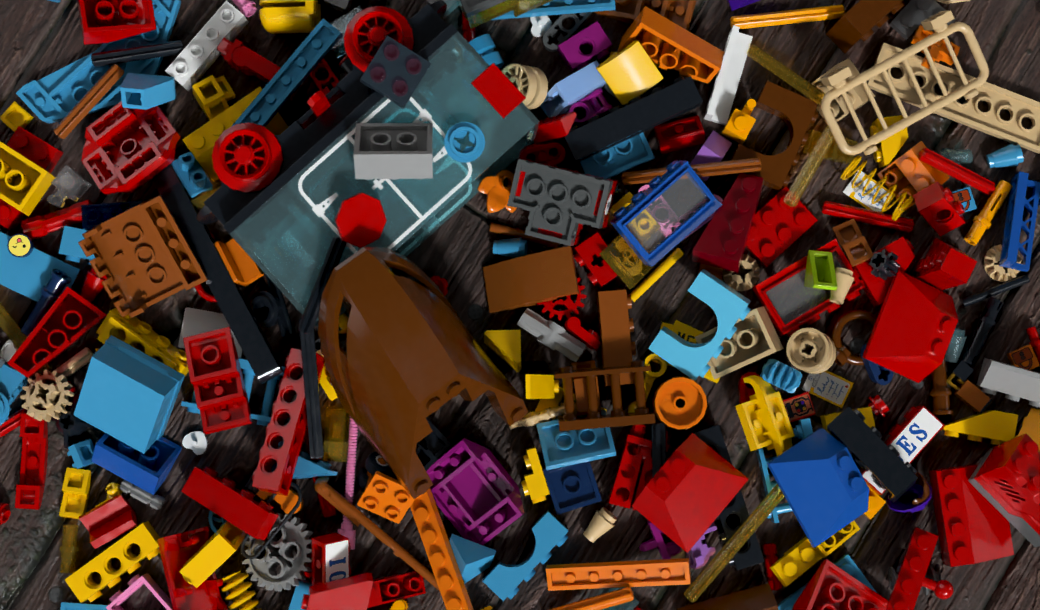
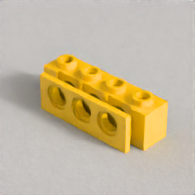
M116 308L109 311L96 332L99 334L97 339L103 344L112 335L185 376L189 371L185 351L177 349L168 338L154 332L148 323L140 321L136 317L131 318L129 315L121 317Z

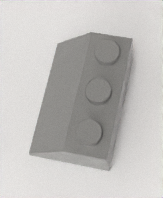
M356 123L353 154L355 179H433V123Z
M984 358L976 384L982 387V392L996 395L997 391L1006 394L1005 398L1017 402H1019L1020 398L1029 400V405L1040 408V373Z

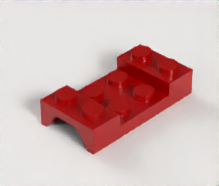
M20 126L17 127L7 143V146L50 174L63 155L62 151ZM0 199V225L15 231L25 214Z

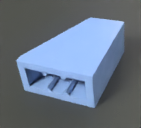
M597 60L557 82L549 90L544 102L540 105L548 118L565 114L574 103L606 84L596 69L599 66Z

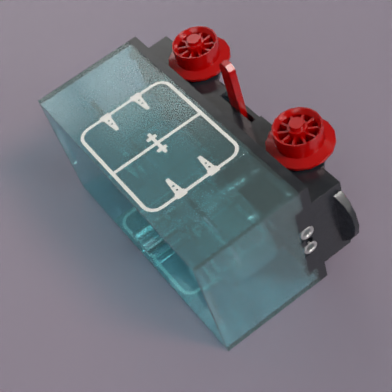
M443 0L436 1L431 5L427 4L411 19H406L396 10L383 6L369 7L355 14L347 25L344 35L347 56L339 63L340 69L347 76L326 96L321 90L311 96L307 101L311 109L280 135H274L262 125L247 122L235 124L226 129L215 142L212 161L213 168L220 181H222L221 187L203 202L205 205L199 211L196 217L197 221L200 224H209L219 220L224 225V229L302 315L334 236L340 237L335 218L343 200L361 192L380 200L387 221L380 238L364 247L388 248L407 257L479 192L477 188L484 177L495 176L499 171L504 170L519 156L520 151L525 146L534 143L540 121L523 102L503 119L471 84L489 65L452 24L448 26L443 20L447 9V4ZM387 35L431 63L404 109L360 82L362 75ZM460 122L475 124L481 129L485 137L484 151L478 159L469 163L457 162L452 159L444 145L447 131L453 125ZM356 123H433V179H355L353 154ZM468 132L464 139L454 138V140L461 144V153L465 150L466 146L475 147L469 142ZM346 242L339 264L361 248ZM343 302L340 310V315L347 311ZM318 315V318H317L316 323H315V325H314V326H317V327H318L319 315Z

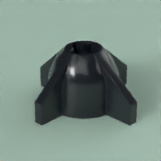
M79 395L74 396L72 406L65 407L67 410L66 414L59 413L60 419L57 420L51 417V420L55 421L57 430L61 435H64V448L67 449L72 445L73 437L84 434L88 427L96 428L73 415Z

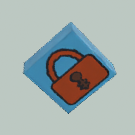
M970 187L952 192L954 201L959 200L965 212L977 209Z

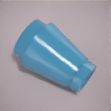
M1010 144L986 155L989 168L1018 166V163L1024 162L1022 149L1019 144Z
M522 237L494 240L493 254L517 258L528 253V240H523Z

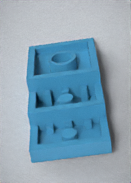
M0 231L1 285L38 302L42 295V286H46L52 276L51 271L57 269L63 271L72 279L69 284H66L63 291L67 286L69 288L72 287L80 269L33 247V251L29 256L24 258L15 257L9 252L7 247L8 241L12 236Z

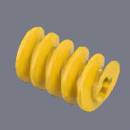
M238 571L222 578L227 583L222 588V592L230 591L225 600L234 601L229 606V609L262 610V608L254 609L259 603L258 599L251 600L256 594L255 591H247L252 585V582H244L249 576L248 573H240Z

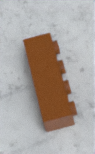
M626 289L597 292L603 367L631 365L632 356L636 355L635 341L631 342L630 332H634L633 318H629L628 309H632L631 295H627ZM634 372L619 373L620 385L634 384ZM610 374L604 375V386H611Z

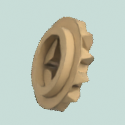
M1000 244L992 247L986 253L984 269L992 279L1005 282L1015 278L1020 270L1004 269L999 265H994V263L1000 261L1002 248ZM1017 254L1016 263L1021 264L1022 259L1020 258L1019 254Z
M743 254L741 261L743 269L751 270L744 275V282L740 275H732L735 272L723 269L722 274L725 283L736 291L749 290L759 280L760 268L756 260L748 254Z

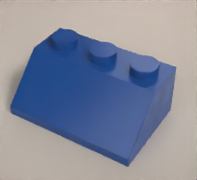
M105 433L95 445L91 462L154 495L167 478L182 447L161 436L143 454Z

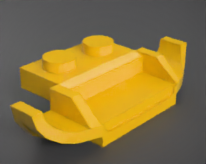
M756 375L743 378L744 383L751 384L755 394L749 396L750 401L735 407L750 451L767 447V450L775 448L776 455L779 456L792 447V437L795 436L780 392H775L771 384L764 381L762 377Z

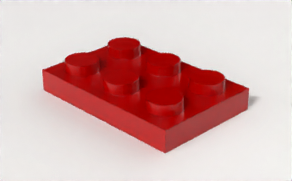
M786 186L755 214L746 248L766 268L818 220Z

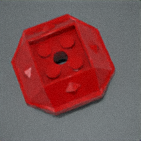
M120 101L86 127V142L83 147L81 161L100 191L105 195L116 192L133 193L174 161L176 144L181 136L159 106L147 110L123 108L122 101Z

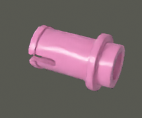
M232 0L246 17L252 16L257 10L254 1Z

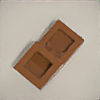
M854 218L832 228L838 243L852 267L872 258L873 253Z

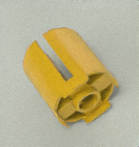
M318 0L259 1V5L263 6L259 10L261 23L265 30L272 34L311 33L321 21V4H318Z

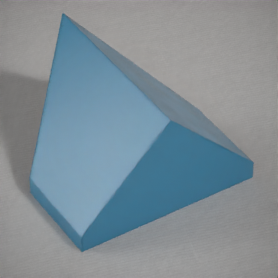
M451 535L449 542L465 584L491 566L496 550L457 535Z

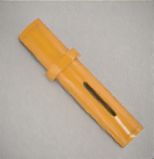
M1004 180L999 181L995 191L992 192L979 215L974 217V223L964 237L967 243L976 246L985 230H989L992 225L990 222L1013 187L1010 183Z

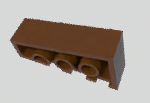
M860 0L838 20L826 35L845 54L860 40L866 41L874 33L872 29L875 26L880 28L890 19L887 16L890 12L896 14L904 6L903 0Z

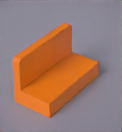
M236 237L227 243L220 241L214 243L234 283L246 287L264 275L249 244Z

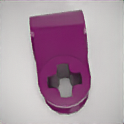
M602 88L593 91L571 106L569 112L580 110L585 115V118L581 120L575 118L572 126L578 125V127H582L587 124L586 121L597 115L602 117L608 113V110L613 108L604 98Z

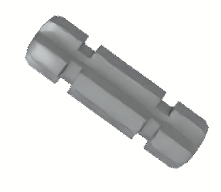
M123 480L119 489L126 494L131 493L130 496L145 504H150V507L156 510L161 509L165 502V499L158 494L152 495L126 480Z

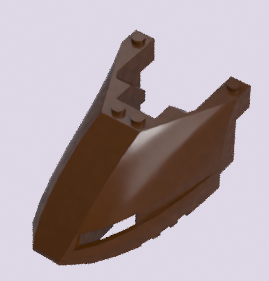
M363 247L333 269L322 293L318 320L320 348L325 359L326 370L329 372L330 381L344 410L354 420L361 434L390 466L401 485L415 499L419 495L424 494L433 485L416 453L417 443L433 432L426 417L436 412L442 405L458 394L465 401H474L485 393L493 410L509 427L515 422L520 421L528 413V410L515 388L462 323L445 295L411 260L388 248ZM389 267L406 272L424 285H420L409 278L394 275ZM342 302L349 314L346 339L347 353L339 346L338 337L339 315Z

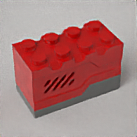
M1025 433L990 448L968 481L1034 547H1039L1040 452L1038 445Z

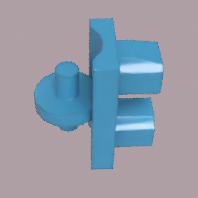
M191 152L180 155L178 159L171 163L191 198L204 191L213 189L212 183Z

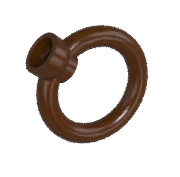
M855 309L844 313L837 319L831 333V339L836 347V358L834 361L841 367L846 362L852 365H864L861 356L851 355L850 351L842 345L841 332L845 324L853 319H864L874 327L877 316L873 313Z

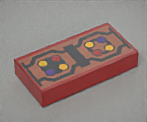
M808 392L782 400L790 423L816 414Z

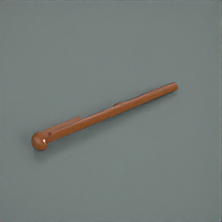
M322 476L315 481L314 489L357 527L359 524L364 526L382 543L390 547L395 556L400 557L440 591L434 574L327 483L328 477Z

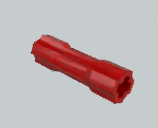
M85 200L49 214L22 220L21 226L24 235L29 236L31 239H36L50 232L63 229L64 226H73L96 220L97 214L93 203Z

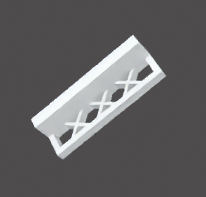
M733 25L729 32L724 48L721 69L716 75L703 118L721 125L727 124L753 36L740 33V27Z

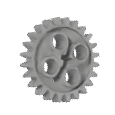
M277 513L279 516L270 530L267 539L288 514L284 516L282 513ZM291 516L280 529L282 531L281 539L278 541L276 534L270 541L271 544L266 546L264 558L260 554L257 558L245 559L242 564H249L250 566L245 572L254 573L250 580L258 581L257 586L259 587L266 585V590L271 591L273 589L275 591H282V589L291 590V585L299 586L298 579L306 580L304 572H312L308 564L312 563V540H309V537L313 534L312 531H305L307 524H300V518L294 517L292 519ZM249 536L250 541L245 542V546L248 547L245 552L248 555H255L266 542V539H255ZM296 546L297 554L293 557L292 549ZM278 564L281 565L280 574L276 573V567L278 566Z

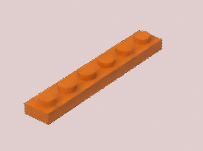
M429 488L424 494L415 498L410 508L446 610H474L433 494Z
M689 558L546 566L548 591L691 584Z

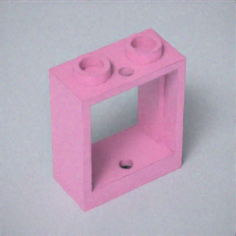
M148 573L142 576L139 574L134 576L127 583L129 587L124 592L121 590L116 592L109 599L111 603L106 607L107 610H124L120 605L145 584L166 610H173L171 599Z

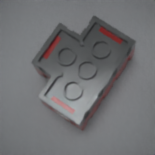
M518 159L507 206L519 207L530 211L525 235L573 246L579 244L583 225L587 224L595 228L607 227L618 181L603 179V177L583 174L566 168H558V166L545 163H537L529 159Z

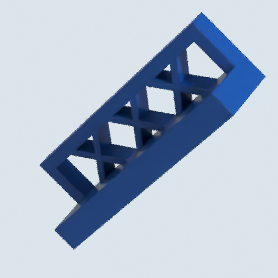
M1019 171L1011 179L1013 187L1009 192L999 266L1027 272L1030 268L1040 195V182L1028 180L1029 173ZM1031 187L1033 188V195L1027 200L1025 198L1026 189ZM1024 206L1030 213L1029 219L1025 222L1022 220ZM1021 228L1027 235V239L1023 243L1019 242ZM1018 250L1024 257L1023 264L1016 263Z

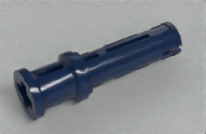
M53 269L46 286H42L40 299L20 329L26 336L30 335L54 302H56L66 284L71 282V277L63 271Z

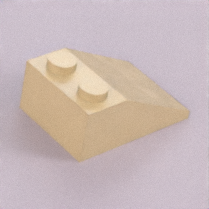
M764 306L751 310L744 320L739 318L734 325L738 329L731 339L725 338L721 343L724 349L717 359L712 357L707 363L711 366L710 371L714 380L784 349ZM717 327L696 336L697 343H705L711 340L717 332Z

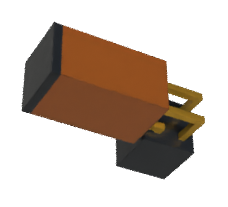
M958 360L949 371L951 375L948 377L947 383L955 389L952 394L974 412L982 414L992 399L969 380H966L974 369L963 360ZM953 377L960 384L958 387L951 382Z

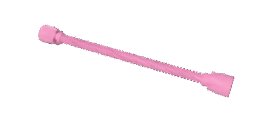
M349 418L351 421H349L350 430L348 431L350 436H348L349 445L347 446V470L345 476L346 491H344L346 494L344 496L352 503V499H354L352 496H354L353 484L355 483L353 481H355L354 469L356 467L354 466H356L355 454L357 452L355 451H357L356 439L358 437L356 436H358V428L354 420ZM343 515L344 521L341 523V529H338L337 533L349 538L351 550L355 549L356 530H353L352 522Z

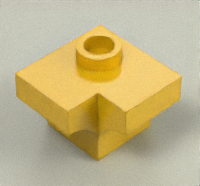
M211 75L192 85L193 95L209 121L228 109L229 105L227 102L235 98V93L224 75L218 78H214Z

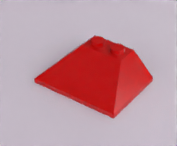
M898 270L896 276H893L862 358L916 383L921 382L942 364L958 323V316L952 296Z
M692 433L645 486L632 507L688 553L749 479Z

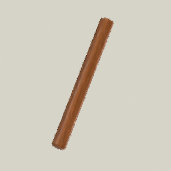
M760 158L690 165L699 177L753 172L762 169ZM658 168L622 173L623 185L649 183L655 177L665 174L667 169ZM684 174L680 179H687L688 177Z

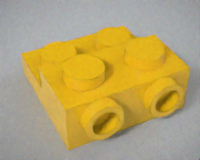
M532 447L526 449L527 455H524L523 458L527 470L532 469L533 472L525 474V480L521 481L525 496L530 495L532 503L535 504L547 500L546 495L550 493L536 448Z

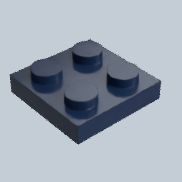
M590 461L551 470L543 469L557 515L602 501Z

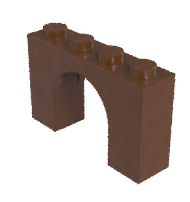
M766 81L755 107L769 112L784 121L789 130L788 146L780 154L764 155L739 144L730 161L760 158L762 164L760 171L744 173L764 178L763 185L779 191L782 186L786 187L791 178V174L788 173L791 165L796 166L801 155L798 149L801 144L805 145L810 135V132L807 131L809 124H814L818 117L819 111L816 108L819 103Z

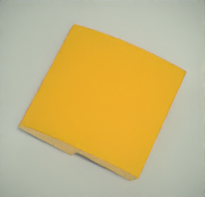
M634 40L618 54L611 55L596 67L621 105H625L631 99L640 96L664 79L637 40Z

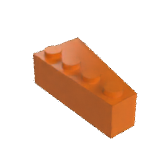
M646 6L622 36L617 52L618 54L634 40H637L652 62L659 64V68L665 70L674 69L679 71L680 75L691 76L692 79L707 84L721 69L724 51Z

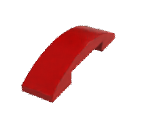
M21 413L19 437H22L20 483L16 484L15 508L39 510L42 503L47 471L48 427L47 422L43 419L40 422L26 413Z

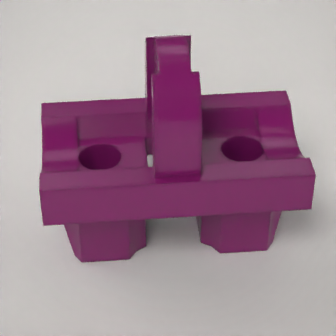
M647 521L653 539L641 543L639 546L640 551L645 552L657 547L662 559H671V557L682 551L680 546L672 540L664 543L662 538L664 533L650 521Z

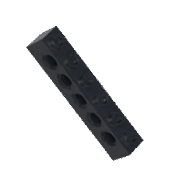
M713 425L692 432L708 446H712L719 455L732 465L719 425ZM740 489L715 519V521H719L721 529L717 530L721 543L726 542L728 552H725L729 566L733 565L737 571L765 562ZM730 514H735L738 521L736 525L729 527L726 523V518ZM737 537L745 539V545L741 549H735L734 540Z

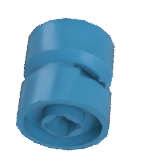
M490 34L481 35L465 44L464 51L468 59L474 61L472 67L477 77L492 63L498 68L504 65L499 52L494 51L495 44Z

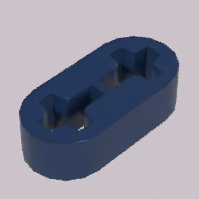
M867 343L864 344L861 348V358L863 356ZM862 358L871 381L880 385H886L891 382L894 374L893 371ZM880 369L884 370V372L882 373V378L878 377V375L881 374Z

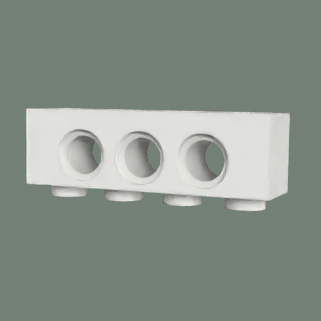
M226 0L165 71L189 92L192 85L196 84L222 54L217 51L221 40L226 38L232 42L249 23L248 20Z

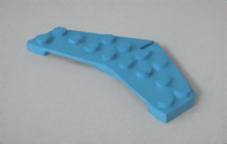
M152 0L156 30L103 43L93 53L168 42L181 6V0ZM93 53L38 81H31L19 89L16 94L40 120L45 123L59 122L66 117L112 65L95 67L92 64L91 55ZM163 57L117 64L124 70L123 76L88 114L113 108L122 101L120 87L127 73L157 75Z

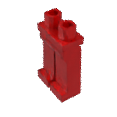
M223 38L217 47V51L222 53L223 59L232 69L237 72L241 70V72L248 76L254 75L267 84L280 70L279 66L245 47L237 39L232 43ZM301 85L289 98L286 104H288L289 106L291 105L294 98L300 91L302 87Z
M632 425L630 433L626 434L622 456L607 501L609 504L630 509L641 463L642 468L632 505L652 479V440L644 439L645 425ZM666 431V452L669 449V445H667L668 431Z

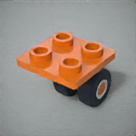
M374 451L369 454L365 461L366 469L361 468L357 475V482L364 489L357 502V506L399 524L415 499L412 498L398 480L390 477L392 469L378 452Z

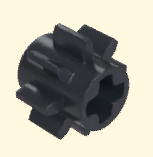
M883 249L882 252L874 253L871 262H869V265L874 268L871 274L883 280H887V277L896 276L898 268L901 266L896 262L898 256L893 252H888L886 249Z

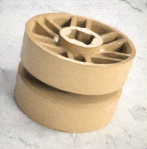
M510 64L502 70V73L526 98L517 108L535 109L544 102L548 92V81L541 69L521 64Z
M802 328L793 333L789 338L786 353L794 367L810 374H820L827 371L833 365L836 358V347L833 340L821 331L814 328Z

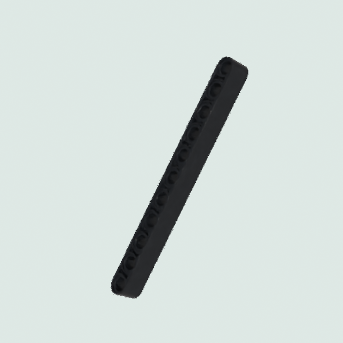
M169 164L156 174L152 181L208 278L206 282L256 377L263 384L283 373V369L238 284L233 282L206 224H200L197 221L196 217L199 211L186 188L183 187L172 165Z

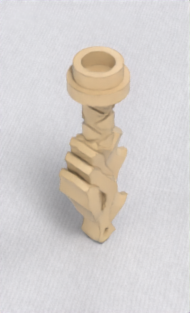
M562 403L563 405L553 407L552 409L527 413L520 421L512 424L510 429L520 426H534L550 420L554 416L565 414V404Z

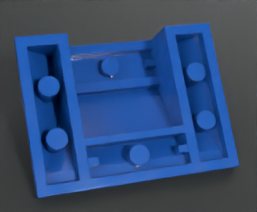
M819 428L767 463L813 548L868 511V485L847 447L823 428Z

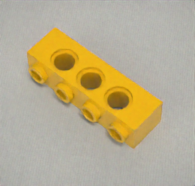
M149 521L144 522L67 577L65 581L80 603L87 600L91 603L103 595L101 590L106 586L111 589L121 582L120 576L128 572L130 575L141 567L140 562L146 557L148 560H151L160 553L157 539L160 537ZM133 543L140 547L141 551L138 556L131 552ZM113 558L120 560L121 567L119 570L113 568ZM94 572H98L101 575L100 584L93 581L92 575Z

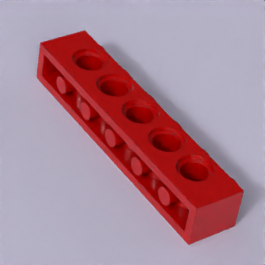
M291 348L290 354L286 357V368L283 377L279 381L278 396L272 406V417L266 427L264 445L259 451L257 469H255L252 476L253 487L261 491L288 496L307 428L303 375L297 380L299 373L303 372L301 350ZM316 352L319 384L325 359ZM297 394L296 399L291 402V398ZM290 417L289 423L284 426L285 420ZM284 440L283 445L278 449L279 442ZM277 463L276 469L271 472L272 466Z

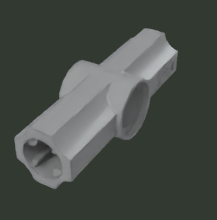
M529 308L524 311L517 323L519 327L537 337L539 342L552 350L559 351L574 362H577L587 346L568 334L567 330L551 320H546Z

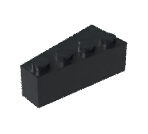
M847 407L827 425V430L847 447L850 454L853 452L855 461L866 472L870 470L873 473L871 475L873 482L879 488L887 489L890 492L888 498L894 503L915 484L918 479L915 475L917 471L909 462L903 463L898 457L900 454L891 444L887 446L881 440L883 437L875 427L872 426L870 428L864 422L865 417L860 411Z

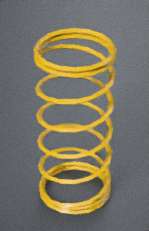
M857 155L840 176V179L846 180L858 171L852 182V188L858 187L863 182L861 181L854 186L856 179L867 163V160H865L856 168L862 159L860 155ZM875 168L865 178L870 177L862 190V196L869 194L880 184L872 198V204H875L891 191L882 206V212L890 209L901 199L892 214V220L896 221L912 203L914 198L910 196L902 204L907 195V192H905L884 209L897 187V184H895L879 199L874 201L887 176L883 177L873 188L864 194L866 187L877 171V168Z

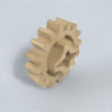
M44 370L43 376L36 372V379L28 378L27 380L30 385L22 387L26 391L25 395L20 396L22 400L26 401L22 408L28 410L27 415L34 417V419L40 422L42 419L50 422L51 417L58 420L60 419V412L67 413L65 406H72L73 404L68 400L69 397L74 396V393L68 391L73 385L67 382V377L57 371L51 373L48 370ZM48 382H56L57 384L55 385L52 383L50 385ZM38 407H40V408H44V407H45L46 410H39Z

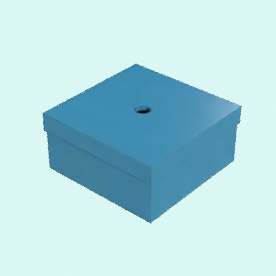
M111 335L105 341V344L91 357L73 415L144 454L164 434L185 375Z

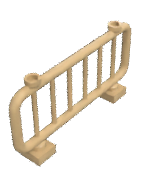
M951 10L940 11L921 22L924 31L934 30L935 33L848 81L845 79L852 76L849 67H838L820 77L823 86H833V89L828 91L821 100V111L839 149L847 155H856L864 152V155H870L878 150L876 144L960 97L964 96L965 100L977 96V88L982 86L988 78L989 67L974 32L969 25L964 22H955L948 25V22L955 19ZM957 31L963 33L979 68L978 77L970 82L967 81L947 37ZM942 39L964 84L949 94L927 48ZM922 50L944 95L929 105L907 58ZM902 61L923 104L922 109L909 116L887 72V69ZM882 72L904 118L887 127L867 84V80ZM860 84H863L884 129L867 138L846 93ZM840 95L843 96L863 139L862 142L855 146L847 144L830 108L831 101Z

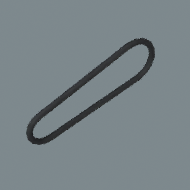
M291 482V486L295 487L298 492L296 505L255 555H248L244 550L245 542L250 536L246 534L240 548L244 557L248 559L257 558L297 510L302 501V493L298 485ZM273 493L267 503L271 504L277 494Z

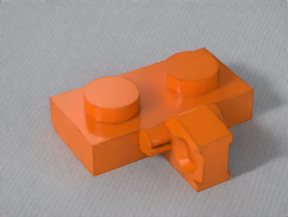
M919 25L914 33L911 44L921 41L934 32L930 30L924 31L923 26ZM943 39L927 47L933 61H941L949 65L954 63ZM950 42L957 57L960 47ZM924 56L921 65L930 69V64L926 56Z

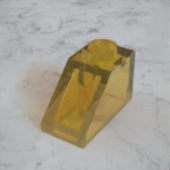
M326 407L323 461L347 462L349 414L344 408Z

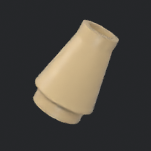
M837 267L835 268L837 290H830L829 301L843 304L854 281L853 271Z
M602 507L601 510L596 511L583 535L594 543L599 537L615 526L614 523L617 518L608 509Z

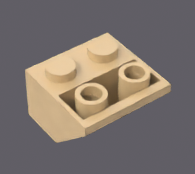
M850 58L835 65L822 76L838 67H849L852 76L846 78V81L860 73ZM819 77L805 87L804 91L811 100L819 103L816 109L826 122L821 111V100L828 91L833 89V86H823ZM863 84L846 92L854 110L870 101ZM842 95L831 101L830 108L837 122L851 114Z

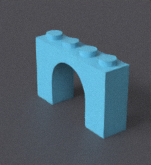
M705 269L699 273L688 289V292L709 305L715 312L718 321L715 336L705 343L695 344L684 340L664 326L648 348L694 381L698 376L703 378L711 367L707 363L712 357L717 359L724 349L721 343L725 338L731 339L738 329L734 326L739 318L744 320L751 310L748 307L751 302L748 298Z

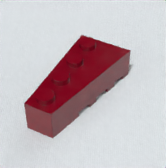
M745 173L739 174L724 198L723 205L718 208L693 248L692 261L738 273L762 192L764 178Z

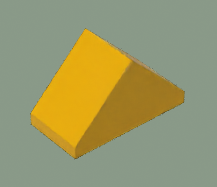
M487 330L484 333V343L515 371L519 372L521 370L520 330Z

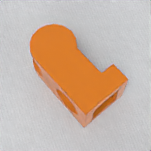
M290 488L288 496L277 494L274 500L281 505L285 513L289 514L298 501V493ZM259 490L256 495L266 500L273 493ZM303 498L299 507L293 514L299 512L302 509L304 502Z

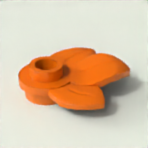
M499 171L495 176L484 177L479 183L477 190L487 194L486 207L488 213L500 211L504 207L510 213L516 210L515 207L507 206L514 179V174L511 171ZM505 178L508 179L507 186H504L503 180Z

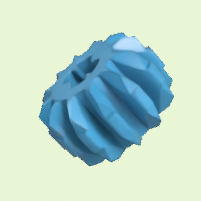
M768 359L760 375L764 381L788 393L796 391L803 376L800 371L775 359Z

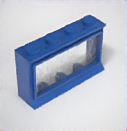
M675 160L669 164L665 174L652 179L649 182L650 187L644 192L640 191L631 198L632 203L626 208L621 207L613 214L614 218L610 221L644 265L653 267L723 205L710 192L688 164V161Z

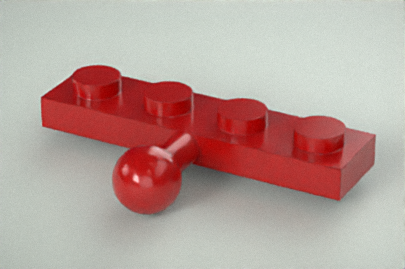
M917 527L914 528L886 610H914L922 586L933 590L940 599H948L952 596L954 590L949 581H934L925 577L939 536Z

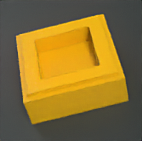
M15 101L0 116V120L14 132L18 126L25 128L34 118Z

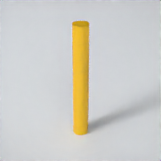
M677 248L629 294L631 295V300L635 302L684 255L683 251Z

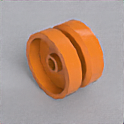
M685 377L671 378L661 383L655 390L652 407L656 418L661 423H665L666 427L688 429L698 424L704 417L707 400L702 387L694 380ZM677 399H682L683 407L676 406Z

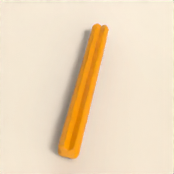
M843 5L732 16L730 26L732 28L735 25L740 27V29L840 19L845 14V9Z

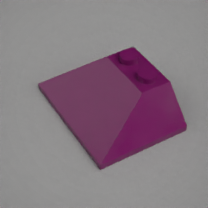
M464 438L426 471L433 483L430 489L436 505L460 535L467 540L484 545L524 514L519 486L489 449Z

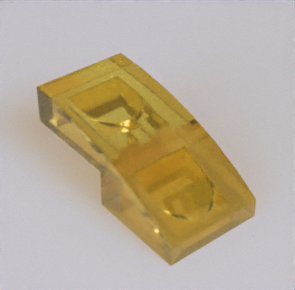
M815 130L808 131L810 135L805 143L803 153L844 164H850L854 159V155H847L839 149L833 136ZM845 138L850 146H855L858 143L857 141Z

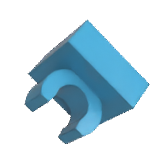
M91 439L68 447L67 455H71L73 458V468L79 469L94 464L91 461L95 447Z

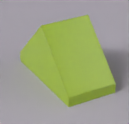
M808 251L805 287L837 290L832 252Z

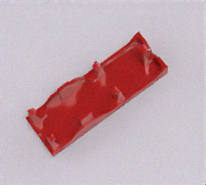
M208 526L157 539L173 610H228L219 591V587L223 585L224 581L222 578H216L215 571L198 588L193 584L187 583L179 572L184 564L208 540Z

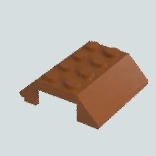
M161 195L146 200L83 233L84 239L78 242L86 257L94 254L95 258L89 262L98 278L106 275L107 279L101 283L111 299L116 296L119 297L113 304L121 317L129 315L133 318L143 313L147 307L183 289L187 291L208 280Z

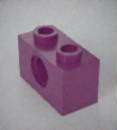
M597 21L558 45L557 51L573 74L589 65L595 59L601 61L610 54L609 51L612 48V43ZM583 45H588L592 48V52L590 54H583L579 48Z

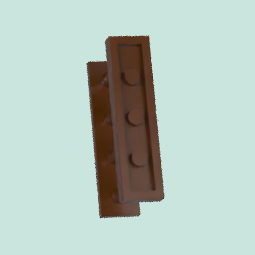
M645 360L631 361V365L579 370H574L573 366L559 367V371H555V379L562 378L565 414L563 418H559V431L655 423V414L646 407L643 371H651L650 364H645ZM634 372L637 408L634 409L635 412L625 413V410L622 409L619 373ZM610 374L613 410H611V414L601 415V412L598 410L596 375ZM586 376L589 412H587V416L578 417L574 409L572 377Z

